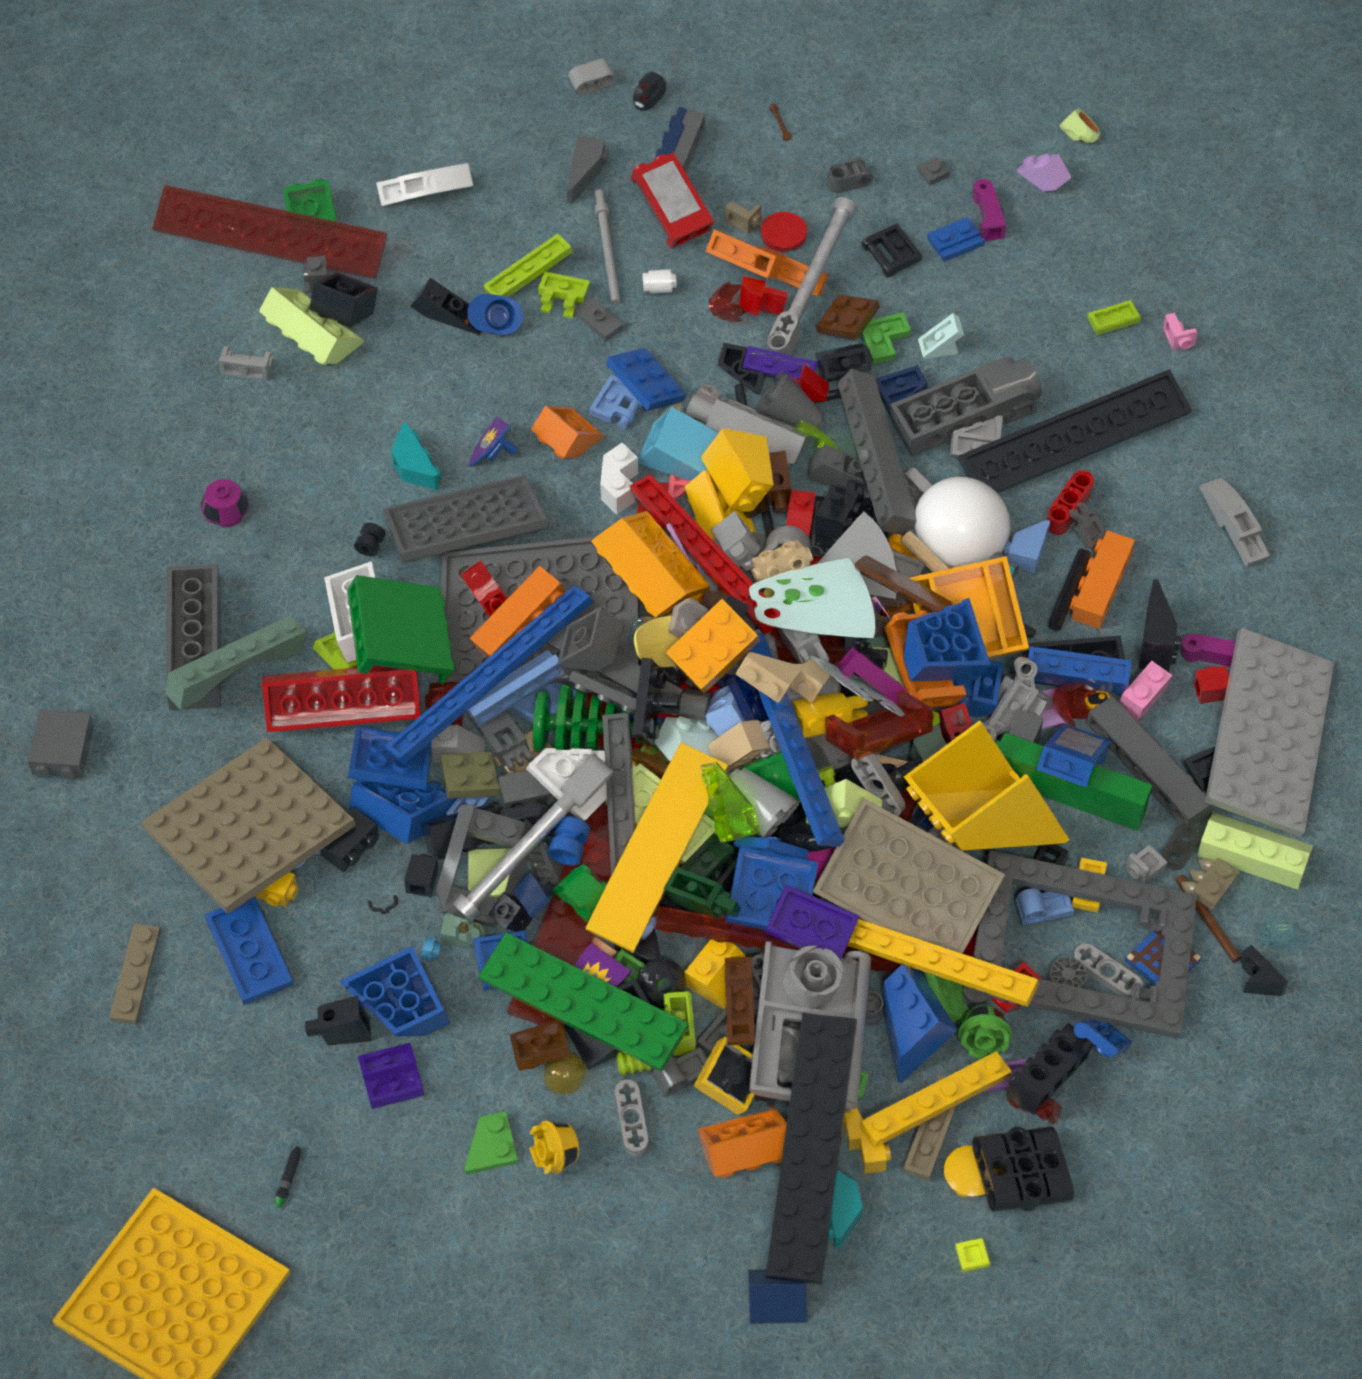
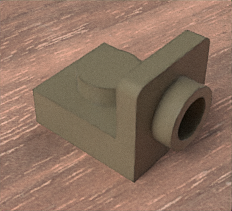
M730 201L725 207V222L748 234L753 228H757L762 221V206L756 204L751 211H748L744 207Z

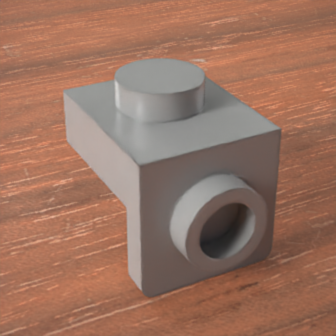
M1148 845L1137 855L1133 852L1128 855L1126 868L1132 878L1146 884L1164 870L1168 862Z

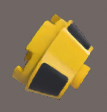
M545 1120L540 1125L532 1127L530 1134L534 1135L535 1145L530 1147L532 1159L537 1168L543 1167L544 1174L553 1173L556 1175L577 1161L579 1157V1143L571 1125Z

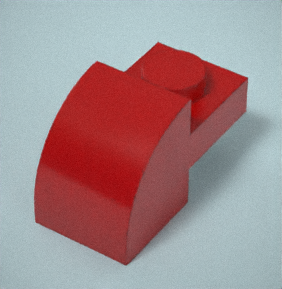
M743 276L738 302L745 311L756 316L759 315V311L776 315L784 312L787 291L765 287L766 281Z

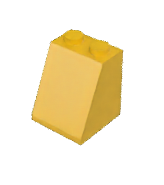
M722 428L701 455L705 467L731 509L743 512L754 510L774 485L767 436Z

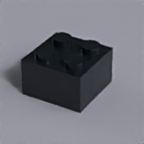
M336 272L314 283L309 310L316 312L320 317L337 320L340 325L351 326L373 314L378 288Z

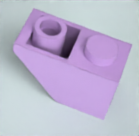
M1046 153L1040 157L1032 155L1023 160V165L1017 169L1019 174L1043 192L1057 190L1071 178L1059 154L1049 155Z

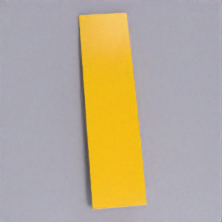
M682 742L680 743L585 930L634 953L665 893L663 888L675 867H679L703 821V817L715 796L716 790L728 768V764Z

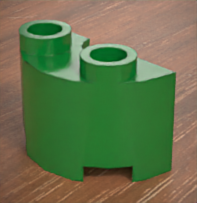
M582 864L578 868H574L552 892L564 903L570 904L576 913L588 923L607 884L603 881L599 883L593 877L591 870Z

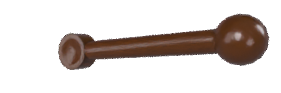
M771 104L769 110L774 113L783 132V140H791L792 135L790 132H787L777 111L778 106Z

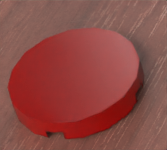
M787 211L776 212L769 215L763 221L761 237L764 244L774 251L788 252L791 249L797 250L805 243L807 226L804 220L795 213Z

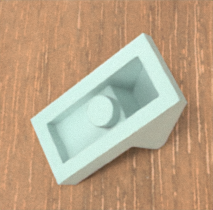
M952 313L918 339L923 358L958 354L955 341L964 336L959 316Z

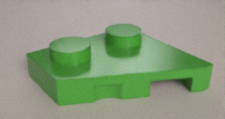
M504 1111L479 1117L465 1165L466 1175L518 1164L507 1112Z

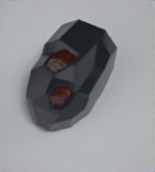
M651 71L647 72L640 79L633 95V103L636 109L640 111L649 110L662 98L666 91V81L661 75Z

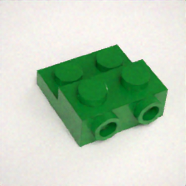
M315 179L310 184L301 185L296 183L282 189L292 236L338 226L328 180Z
M781 751L737 766L740 771L746 768L793 796L798 802L800 801Z

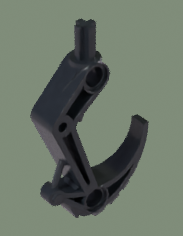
M917 757L898 768L894 764H882L899 793L902 794L905 789L904 782L906 781L904 776L923 762L920 757ZM852 767L845 769L834 779L836 783L847 779L866 790ZM873 780L875 787L884 789L883 784L879 780ZM798 803L799 805L792 815L779 825L778 838L781 839V842L809 850L808 853L834 847L817 845L812 829L806 823L807 816L801 803ZM848 826L841 828V832L843 835Z

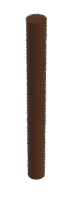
M1180 875L1175 881L1182 891L1185 892L1181 883L1188 880L1185 875ZM1196 900L1195 910L1233 963L1239 961L1241 955L1205 905Z

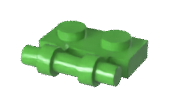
M925 972L927 982L952 1022L958 1020L961 1026L966 1014L969 1012L968 1004L964 1002L962 995L964 993L963 985Z

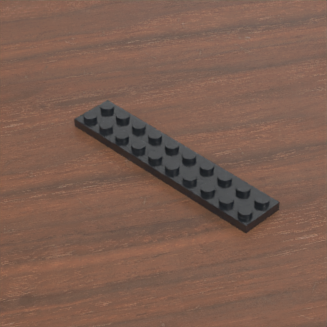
M1168 369L959 455L958 460L967 477L984 482L997 493H1000L1191 413L1192 409L1171 370Z
M802 1013L766 1279L823 1284L857 1018Z

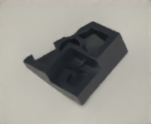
M723 343L718 366L754 394L760 395L766 376L762 372L742 369L747 347Z

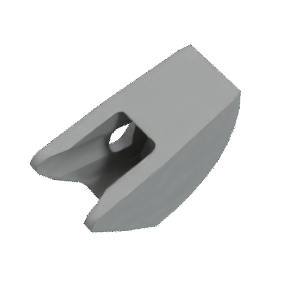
M865 512L854 521L817 563L849 558L855 565L859 559L867 555L899 572L896 558L887 538L875 521ZM861 574L871 599L875 596L881 605L899 607L900 595Z

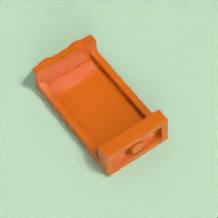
M920 611L916 614L897 613L884 626L912 710L955 706L967 695L964 685L954 686L952 680L910 681L904 661L908 623L929 614L928 611Z

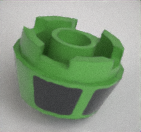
M988 1005L977 1006L969 1010L958 1032L961 1046L963 1045L969 1051L970 1056L978 1059H983L996 1051L997 1053L1000 1051L1005 1053L1012 1037V1031L1003 1013L999 1009Z

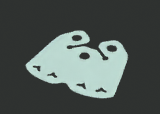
M810 656L835 679L860 697L870 702L873 701L870 697L877 700L882 699L884 701L880 703L899 716L903 717L905 715L893 701L887 699L864 679L854 674L849 678L835 665L815 656Z

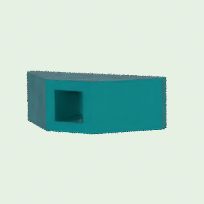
M407 422L403 423L391 449L394 468L403 482L434 490L440 488L439 478H441V473L436 464L432 465L430 462V454L426 447L422 448L420 445L417 431L415 429L411 430Z
M837 1171L828 1241L833 1240L835 1249L842 1247L861 1220L863 1210L857 1182L840 1171Z

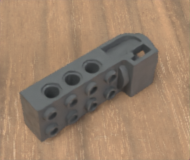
M1004 357L890 404L891 421L910 454L915 456L951 441V433L955 430L993 419L996 416H1003L1002 419L1007 424L1035 413L1037 399L1042 394L1040 381L1033 365L1028 359L1023 358L1015 362L1011 357Z

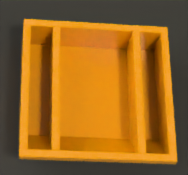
M1007 556L910 577L911 580L950 600L953 606L961 603L962 600L970 598L988 658L1029 650ZM913 603L915 614L920 611H927Z

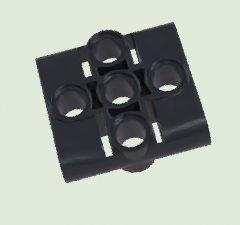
M1053 1126L1028 1130L1022 1127H1014L1006 1133L976 1136L973 1138L974 1157L987 1202L992 1212L1013 1209L1032 1211L1041 1205L1070 1202L1073 1200V1183L1057 1131ZM1012 1141L1018 1143L1020 1147L1015 1146ZM1045 1163L1050 1164L1052 1168L1046 1166ZM1019 1166L1024 1167L1027 1172L1022 1171ZM993 1170L999 1171L1001 1175H997ZM1026 1191L1031 1192L1035 1197L1029 1196Z

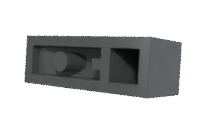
M577 136L567 185V203L572 204L600 174L603 163L608 162L609 149H605V139Z

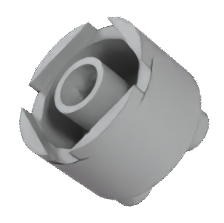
M806 946L798 950L793 956L782 980L787 995L798 1006L819 1008L828 1004L834 997L842 981L843 966L837 955L831 950L816 948L817 946Z

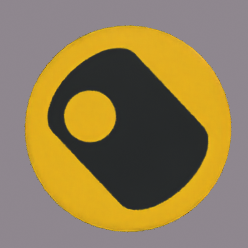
M1089 690L1085 695L1084 705L1090 711L1109 699L1110 695L1104 691Z

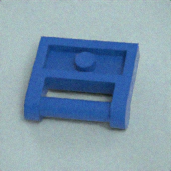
M1088 1019L1087 1022H1079L1074 1027V1033L1077 1037L1088 1038L1096 1045V1050L1105 1057L1110 1056L1114 1058L1125 1052L1133 1043L1109 1023Z

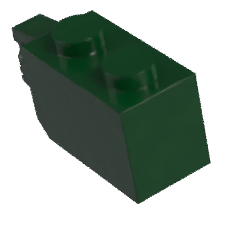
M675 867L663 888L673 903L718 920L722 913L737 917L741 910L739 903L730 899V893L726 892L722 885L679 867Z

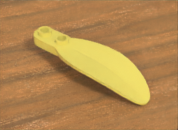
M672 616L650 620L636 630L634 645L640 660L642 658H651L659 667L677 666L666 654V651L680 639L668 632Z

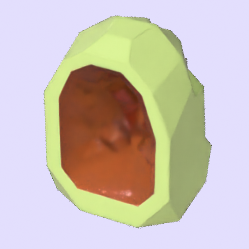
M1080 109L1072 112L1059 125L1073 141L1080 140L1083 143H1094L1100 136V130L1096 124Z

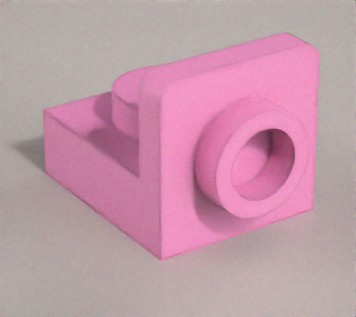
M1175 313L1165 316L1163 330L1172 350H1186L1195 346L1198 333L1196 328L1184 331V326L1181 321H1178Z

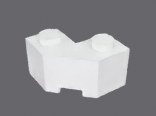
M623 443L603 455L600 483L601 500L616 515L636 502L635 496L630 490V485L633 484L630 479L638 474V457Z

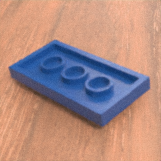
M252 897L229 914L222 908L205 914L206 922L243 1005L293 986V980L255 897Z

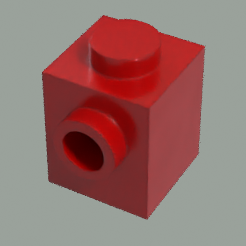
M1210 666L1202 670H1196L1193 685L1199 704L1225 700L1229 679L1226 666Z

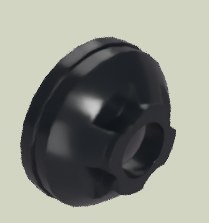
M658 958L648 962L643 966L637 978V983L648 1002L656 1007H664V994L666 993L659 992L657 988L658 982L661 979L669 978L672 982V988L667 993L684 992L686 988L683 970L674 961L666 958Z

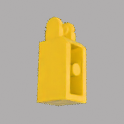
M835 692L819 695L812 703L805 698L792 701V707L804 738L852 729V724L863 722L868 718L866 710H854L863 708L868 704V701L860 696L846 698L844 694Z

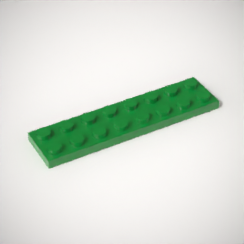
M508 933L504 934L478 975L479 980L660 1072H663L689 1029L687 1022Z

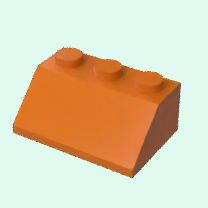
M776 1108L697 1129L709 1168L715 1177H729L735 1171L743 1169L755 1170L761 1164L782 1162L787 1123Z

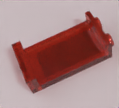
M902 690L897 692V706L905 713L903 717L889 709H885L847 723L833 714L825 717L826 741L855 760H858L864 756H869L933 732V710Z

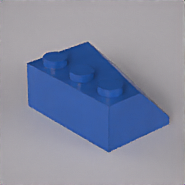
M970 598L908 623L904 661L910 681L976 680L991 665Z
M356 781L352 785L349 810L354 807L375 822L381 830L409 844L424 835L421 823L446 816L447 811L457 798L447 799L446 790L441 789L440 784L434 781L426 783L425 790L410 789L397 785H384L370 781Z
M413 946L340 981L353 996H358L361 1003L396 1037L426 1036L450 1024Z
M904 964L884 981L882 997L884 1000L883 1016L899 1083L906 1080L957 1031V1028L922 972Z

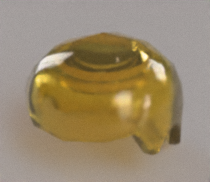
M571 1053V1055L559 1061L547 1062L544 1069L546 1087L553 1093L560 1095L576 1092L585 1078L584 1061L576 1054Z

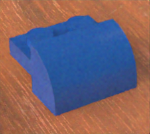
M989 660L991 665L976 680H952L954 686L964 685L967 694L956 705L965 703L969 716L980 717L991 714L997 707L1004 663Z

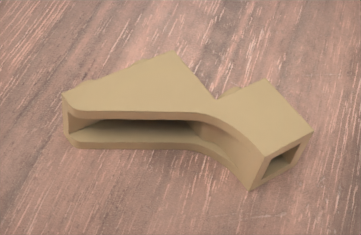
M753 652L746 655L736 672L737 676L777 703L782 700L790 688L812 703L831 677V674L813 658L803 664H791Z

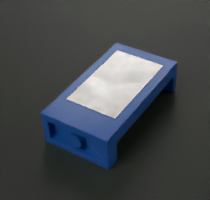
M1063 723L1044 745L1037 770L1087 787L1093 769L1097 764L1105 762L1111 740Z

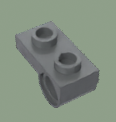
M699 1047L677 1059L671 1057L663 1072L654 1069L652 1076L664 1097L695 1083L707 1058Z

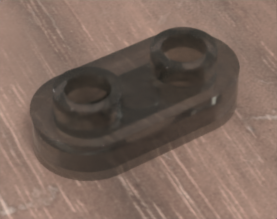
M1184 823L1175 829L1161 854L1167 861V869L1180 870L1187 864L1199 845L1201 837L1200 831L1196 826ZM1188 837L1191 841L1185 842L1182 838ZM1175 856L1178 858V860H1171L1170 857Z

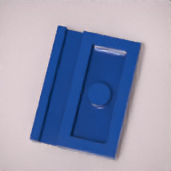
M968 217L927 233L928 241L938 255L941 256L943 262L984 246L985 243L984 238L980 237L978 230Z

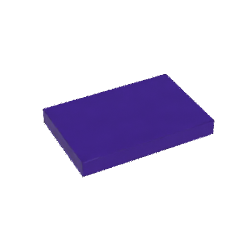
M785 885L765 933L799 948L817 946L816 948L823 950L825 948L829 949L841 961L860 916Z

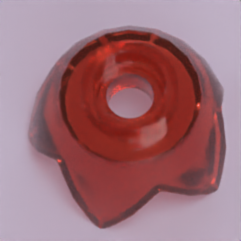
M727 281L715 290L712 298L709 299V308L713 316L728 322L742 321L739 316L747 311L732 301L740 290L741 285L731 284L730 281Z
M1081 681L1070 682L1059 687L1053 695V704L1058 715L1068 724L1075 727V722L1072 719L1088 718L1089 709L1083 699L1096 693L1097 690L1087 684H1083Z

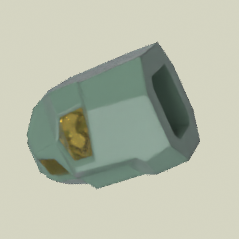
M447 912L445 914L441 928V941L443 943L472 948L474 947L473 938L486 936V930L482 924L476 921L471 922L465 916L455 912Z

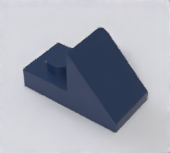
M529 873L514 888V894L528 915L533 918L551 900L554 894L552 890L556 886L550 880L544 885L532 873Z

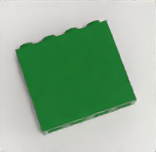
M356 575L347 589L358 673L368 674L373 665L435 673L439 675L440 684H444L447 678L453 674L455 664L451 658V640L448 639V620L445 618V600L442 598L441 587Z

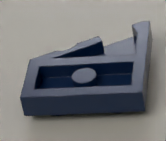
M918 365L875 379L881 400L890 417V404L927 389V381Z

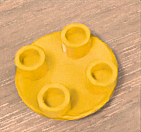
M972 1145L955 1149L947 1157L944 1165V1176L947 1183L961 1197L984 1195L985 1191ZM993 1170L997 1175H999V1171Z

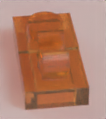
M645 746L644 752L635 748L632 752L633 761L637 765H643L659 779H662L670 764V761H662L665 756L659 749L656 754L652 755L651 752L654 750L652 746Z

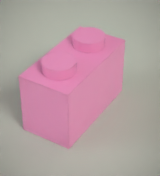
M1151 661L1122 694L1120 702L1125 705L1128 713L1135 720L1140 721L1167 690L1172 675Z

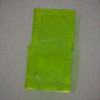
M802 420L797 421L795 430L816 438L814 448L820 449L826 444L839 450L837 445L818 428Z

